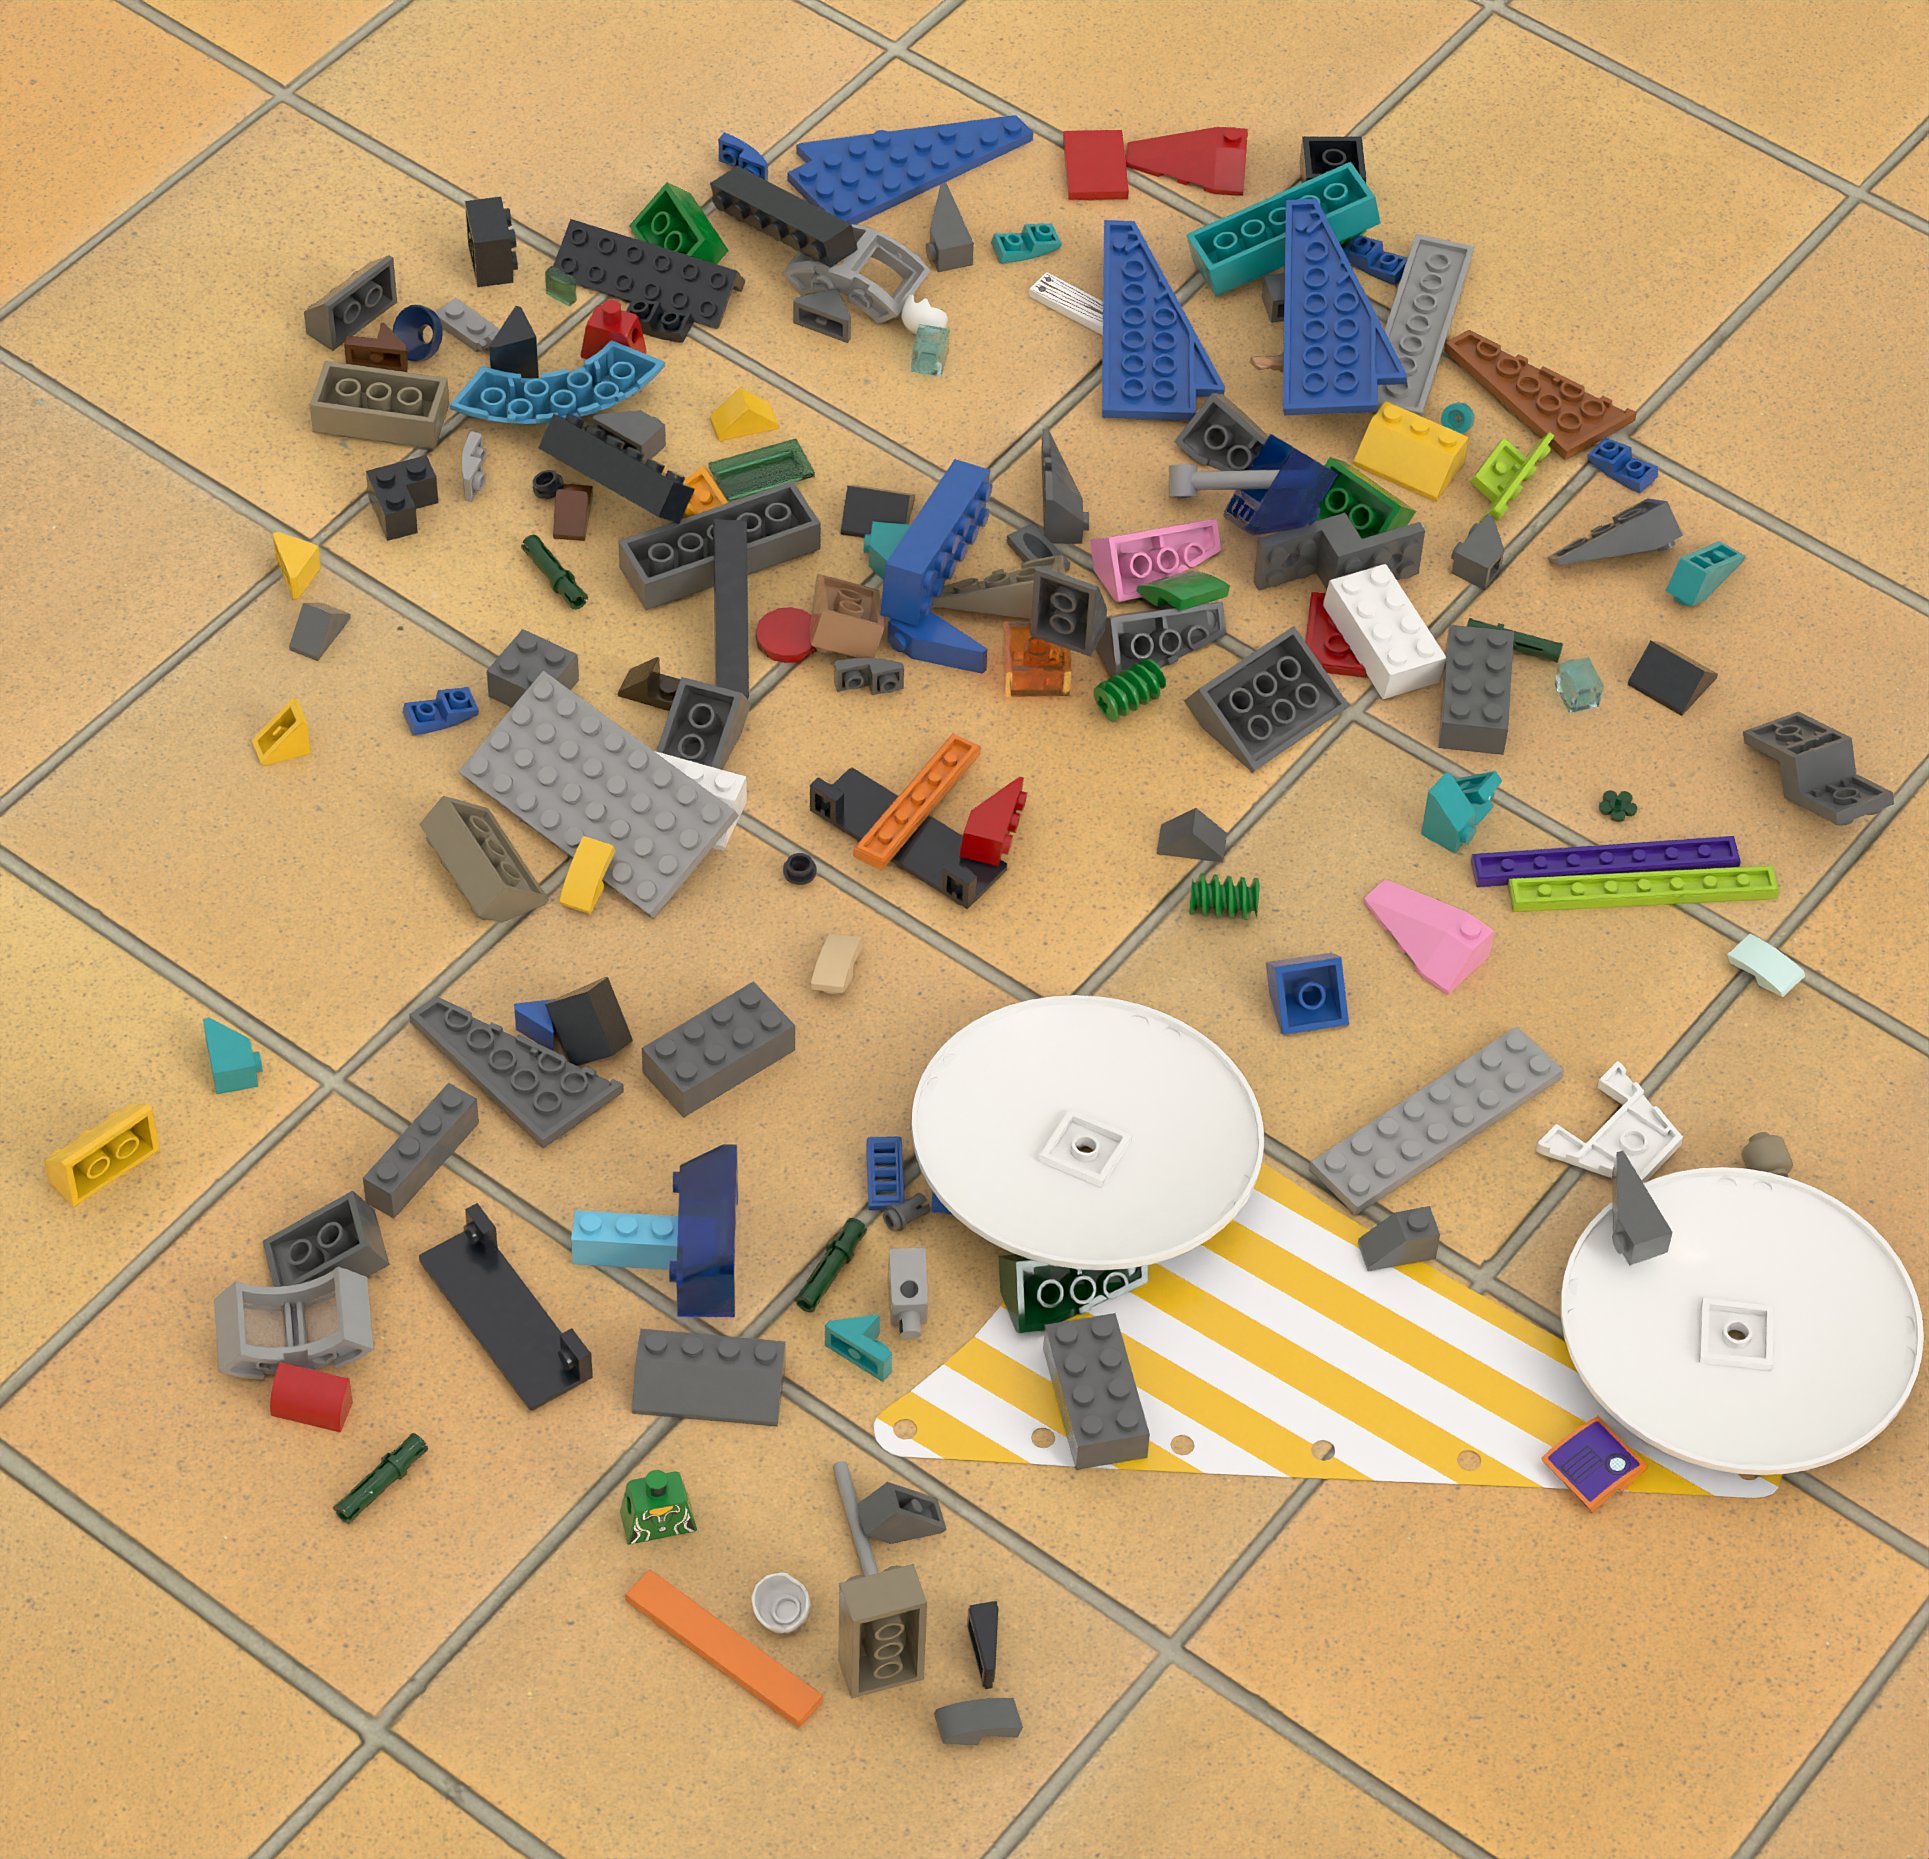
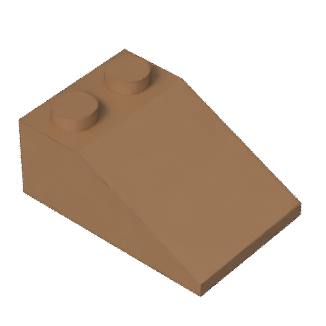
M818 574L810 625L811 646L827 654L833 652L844 654L849 659L875 658L885 628L883 616L880 615L881 598L879 590Z

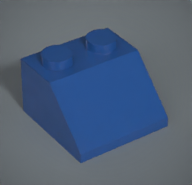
M1331 952L1266 962L1269 995L1282 1035L1349 1025L1342 957Z

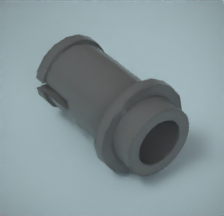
M917 1193L897 1206L894 1204L887 1206V1211L883 1213V1219L887 1227L892 1231H902L906 1228L907 1223L930 1213L929 1204L921 1206V1204L927 1202L926 1197L921 1193Z

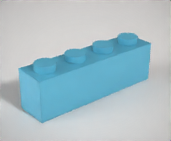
M575 1210L571 1237L573 1264L716 1272L718 1219Z

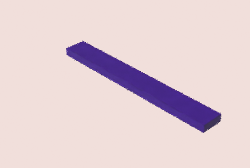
M1734 836L1472 854L1471 857L1476 887L1508 885L1509 879L1734 868L1740 867L1741 863Z

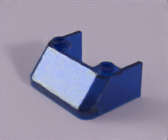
M1270 433L1248 470L1280 471L1269 489L1236 490L1225 508L1224 517L1252 536L1303 528L1306 524L1312 525L1320 513V508H1318L1338 474Z
M722 1144L680 1164V1172H673V1193H679L677 1261H670L669 1282H676L677 1317H735L737 1144Z

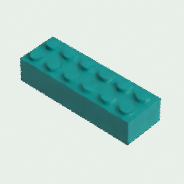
M1351 162L1346 163L1186 234L1192 260L1215 296L1285 266L1286 200L1317 199L1339 242L1381 224L1376 197Z

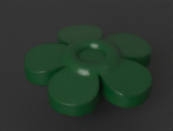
M1609 790L1603 794V802L1599 804V810L1604 815L1611 814L1612 820L1622 822L1625 820V816H1634L1636 814L1637 805L1631 803L1633 797L1629 792L1622 791L1617 796L1616 792Z

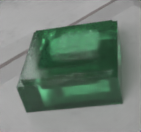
M549 267L545 271L546 294L571 306L577 301L576 279L556 267Z

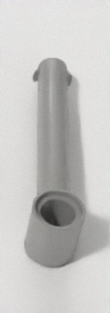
M1169 465V497L1172 498L1197 497V490L1315 488L1316 486L1315 469L1197 471V465Z

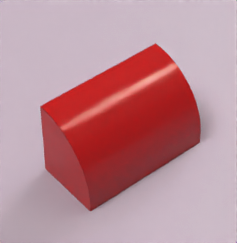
M280 1362L272 1386L270 1399L271 1416L341 1432L353 1403L350 1379Z

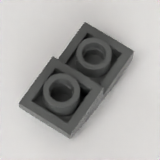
M877 658L834 661V684L837 692L869 686L872 695L890 693L904 689V666L901 662Z
M986 1698L964 1701L938 1708L934 1713L943 1744L978 1746L983 1736L1018 1738L1023 1729L1014 1698Z

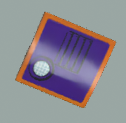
M1599 1416L1577 1428L1541 1457L1543 1463L1592 1513L1618 1489L1622 1493L1648 1469V1466Z

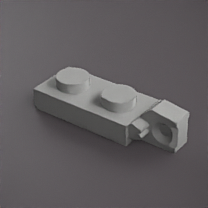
M454 298L435 312L441 321L442 328L475 352L485 349L489 351V345L499 332L498 327L457 298Z

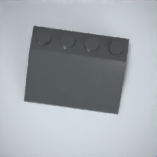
M1295 626L1217 676L1184 700L1201 727L1251 772L1349 707V704Z

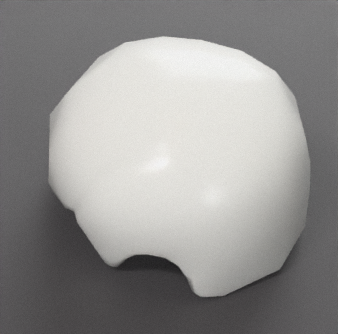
M909 295L905 298L901 318L907 330L922 337H933L945 330L948 324L947 313L938 308L931 307L926 298L919 303H915L914 295Z
M783 1572L766 1575L756 1584L751 1597L753 1611L758 1621L765 1628L779 1634L797 1631L807 1621L812 1607L809 1593L805 1586L788 1573Z

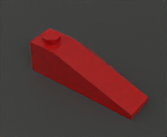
M1213 127L1131 141L1127 144L1126 167L1157 177L1164 174L1178 178L1179 184L1186 186L1189 182L1204 186L1205 192L1212 194L1243 196L1248 129Z

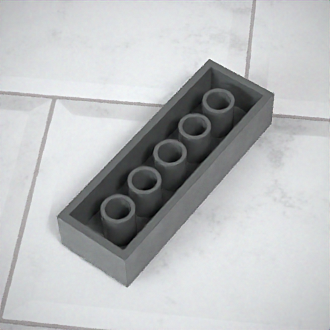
M791 481L681 519L680 524L672 522L618 541L619 567L645 610L714 587V519L747 521V575L820 550L821 523L795 483Z

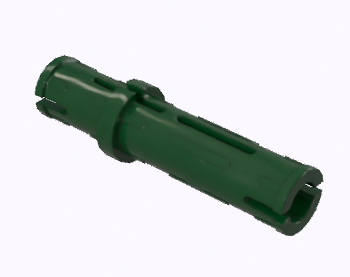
M533 534L526 537L521 548L547 577L552 590L562 595L573 610L582 608L586 604L585 600H588V595L577 585L572 572L562 567L560 562L537 535Z
M1469 618L1467 627L1514 631L1504 628V624L1498 623L1495 626L1473 620V618ZM1514 631V651L1558 663L1563 643Z
M855 1218L847 1219L835 1240L829 1241L824 1257L794 1299L799 1308L806 1312H814L842 1267L850 1263L854 1257L853 1251L867 1233V1228H864L865 1224Z
M411 1433L391 1454L386 1453L381 1458V1463L356 1485L348 1495L333 1506L336 1515L346 1524L352 1523L388 1486L397 1479L401 1480L407 1475V1469L428 1451L425 1441L419 1435Z

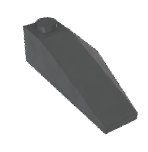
M1212 393L1174 441L1195 461L1220 471L1302 469L1253 420L1223 394ZM1294 489L1265 490L1287 498Z
M1042 429L1041 460L1044 535L1053 544H1082L1083 531H1089V512H1083V498L1049 429Z
M1647 498L1612 517L1614 523L1597 526L1591 530L1592 537L1587 540L1586 537L1577 539L1547 558L1552 564L1564 565L1656 549L1658 552L1673 547L1676 544L1674 540L1683 536L1668 501Z
M1223 602L1202 604L1182 611L1174 607L1107 616L1105 632L1095 650L1110 676L1118 675L1123 670H1129L1132 665L1139 664L1143 659L1147 658L1153 660L1160 668L1171 665L1178 661L1180 657L1193 650H1198L1226 634Z

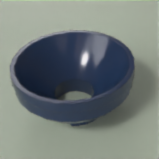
M410 305L398 314L393 325V333L407 346L409 361L428 360L438 351L443 336L442 324L438 315L429 307ZM427 326H430L433 332L429 343H426L423 339V331Z

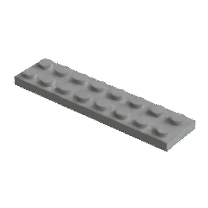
M1419 234L1415 235L1384 330L1406 372L1407 384L1378 385V410L1387 401L1423 417L1445 342L1447 341L1473 258L1475 246Z
M1515 1027L1312 1160L1309 1170L1357 1215L1562 1079L1564 1070L1522 1030Z

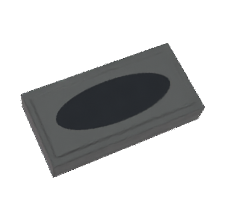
M1034 523L1007 535V544L1024 562L1062 555L1065 572L1069 570L1070 562Z

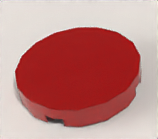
M792 607L778 608L768 612L759 620L756 628L758 648L761 652L763 650L767 653V657L778 662L793 663L806 659V655L817 651L814 646H811L810 642L812 615L802 609Z

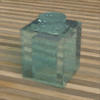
M919 324L912 348L911 372L942 377L949 352L950 329Z
M1590 658L1572 659L1559 663L1555 687L1568 712L1573 713L1599 707L1604 685Z

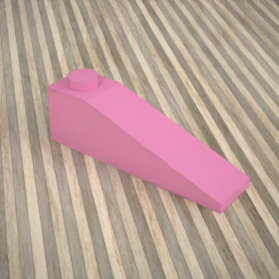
M1217 519L1090 540L1094 572L1115 602L1141 598L1143 596L1136 592L1137 586L1182 573L1221 551Z
M1387 879L1381 882L1364 898V904L1385 930L1390 931L1398 941V948L1403 954L1407 953L1415 963V970L1419 975L1447 995L1490 956L1494 930L1468 912Z

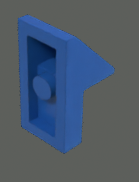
M554 999L514 1004L516 1030L536 1043L554 1051L553 1031L555 1029L545 1006V1003Z

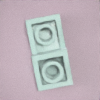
M1749 934L1727 954L1730 964L1754 975L1759 986L1781 997H1784L1805 977L1804 971L1791 959L1752 934Z

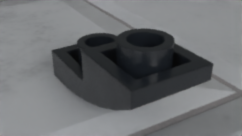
M633 299L626 311L639 317L643 334L673 342L683 343L694 323L691 313L663 311L659 301Z

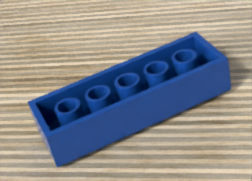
M954 459L885 564L880 615L917 626L923 615L927 616L930 613L933 599L941 596L946 579L951 580L957 562L964 560L967 546L974 544L978 535V529L985 527L988 521L990 511L986 508V502H988L993 488V484L989 483L990 469Z

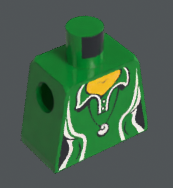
M653 1470L646 1477L634 1479L627 1483L620 1515L628 1545L697 1531L689 1495L680 1472L665 1473L661 1470Z

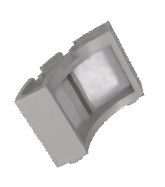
M337 1267L328 1274L312 1281L282 1287L252 1286L235 1281L214 1299L218 1367L220 1373L241 1378L264 1380V1374H276L280 1362L315 1371L318 1368L332 1364L338 1369L355 1362L374 1350L368 1280L366 1276L348 1269Z

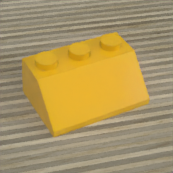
M1385 401L1369 423L1354 458L1353 466L1436 502L1464 465L1469 437Z
M130 1103L120 1111L118 1110L110 1114L105 1121L93 1129L84 1131L72 1143L54 1151L49 1158L44 1160L48 1181L75 1207L159 1151L153 1108L149 1104Z

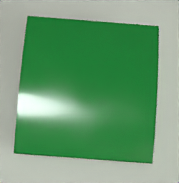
M1186 571L1139 585L1136 592L1157 607L1169 603L1177 610L1182 611L1228 597L1230 585L1207 573Z

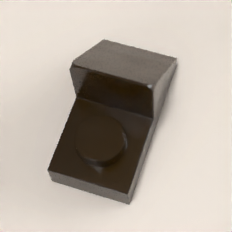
M655 657L629 670L618 691V697L670 711L680 679L660 674V658Z

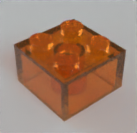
M1031 621L1003 622L1002 654L1005 697L1070 696L1072 673L1070 649L1030 636Z

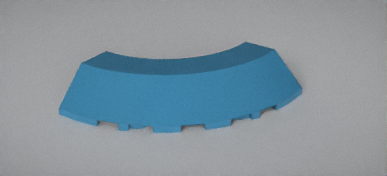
M611 340L597 354L585 360L584 366L570 372L567 369L541 373V378H521V374L503 372L482 366L450 404V409L480 419L520 424L549 423L553 414L566 418L568 413L582 417L609 408L641 390L665 367V362Z

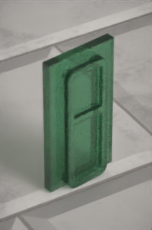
M796 438L708 463V468L715 482L728 501L756 494L791 481L798 482L815 477V472Z

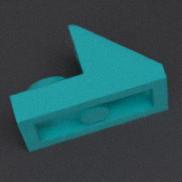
M1496 771L1455 779L1476 811L1474 825H1478L1493 808L1490 799L1495 794L1493 791L1502 782Z
M879 1315L832 1320L825 1325L826 1347L882 1382L892 1372V1352L882 1342L875 1340L880 1333Z

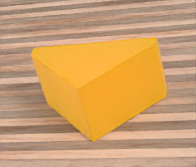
M740 387L710 415V421L718 441L779 429V424L770 403Z
M281 532L272 533L275 556L293 600L299 599L321 569L319 546Z
M292 698L251 740L262 765L267 766L311 754L307 721L298 699Z

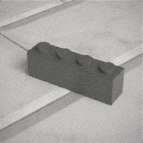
M448 1083L363 1177L366 1203L394 1219L479 1124L477 1098Z

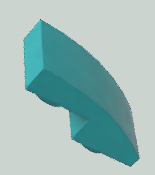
M1052 223L1024 224L1022 233L994 234L991 241L1000 263L1018 262L1040 257L1059 249L1062 244Z

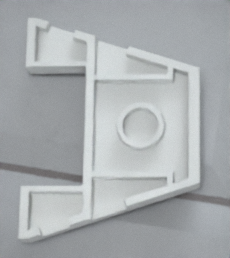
M1617 1061L1601 1077L1597 1088L1623 1106L1587 1143H1584L1556 1124L1537 1143L1536 1151L1542 1155L1612 1178L1616 1154L1623 1150L1642 1182L1646 1183L1681 1146L1683 1136L1657 1106L1653 1107L1643 1095L1644 1090L1641 1086L1629 1079L1626 1075V1068Z

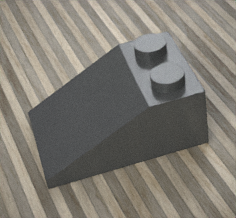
M1036 566L1034 570L1030 636L1091 657L1106 629L1107 607L1099 587Z
M681 677L656 752L723 770L741 736L751 703L743 693Z
M354 1191L347 1193L263 1240L274 1287L309 1282L328 1274L337 1267L368 1277L390 1265L375 1210Z

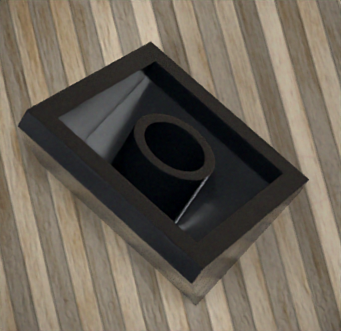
M515 306L489 345L490 368L521 374V378H539L537 338L523 309Z
M847 485L841 534L865 538V534H871L873 521L908 525L915 502V494L860 485Z
M1650 640L1628 680V685L1682 716L1717 679L1718 674L1665 643Z
M608 977L601 978L545 1003L568 1062L576 1066L613 1056L633 1041Z

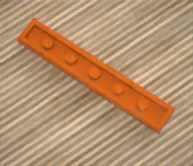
M952 733L856 845L853 857L883 870L978 758L981 746Z
M651 1569L625 1594L626 1602L799 1728L823 1703L822 1694Z

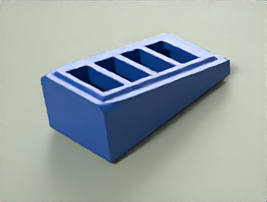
M899 1136L868 1137L866 1139L869 1210H887V1206L891 1204L897 1206L904 1202L902 1138ZM875 1165H895V1167H875ZM875 1179H896V1181H875ZM876 1191H896V1195H876Z

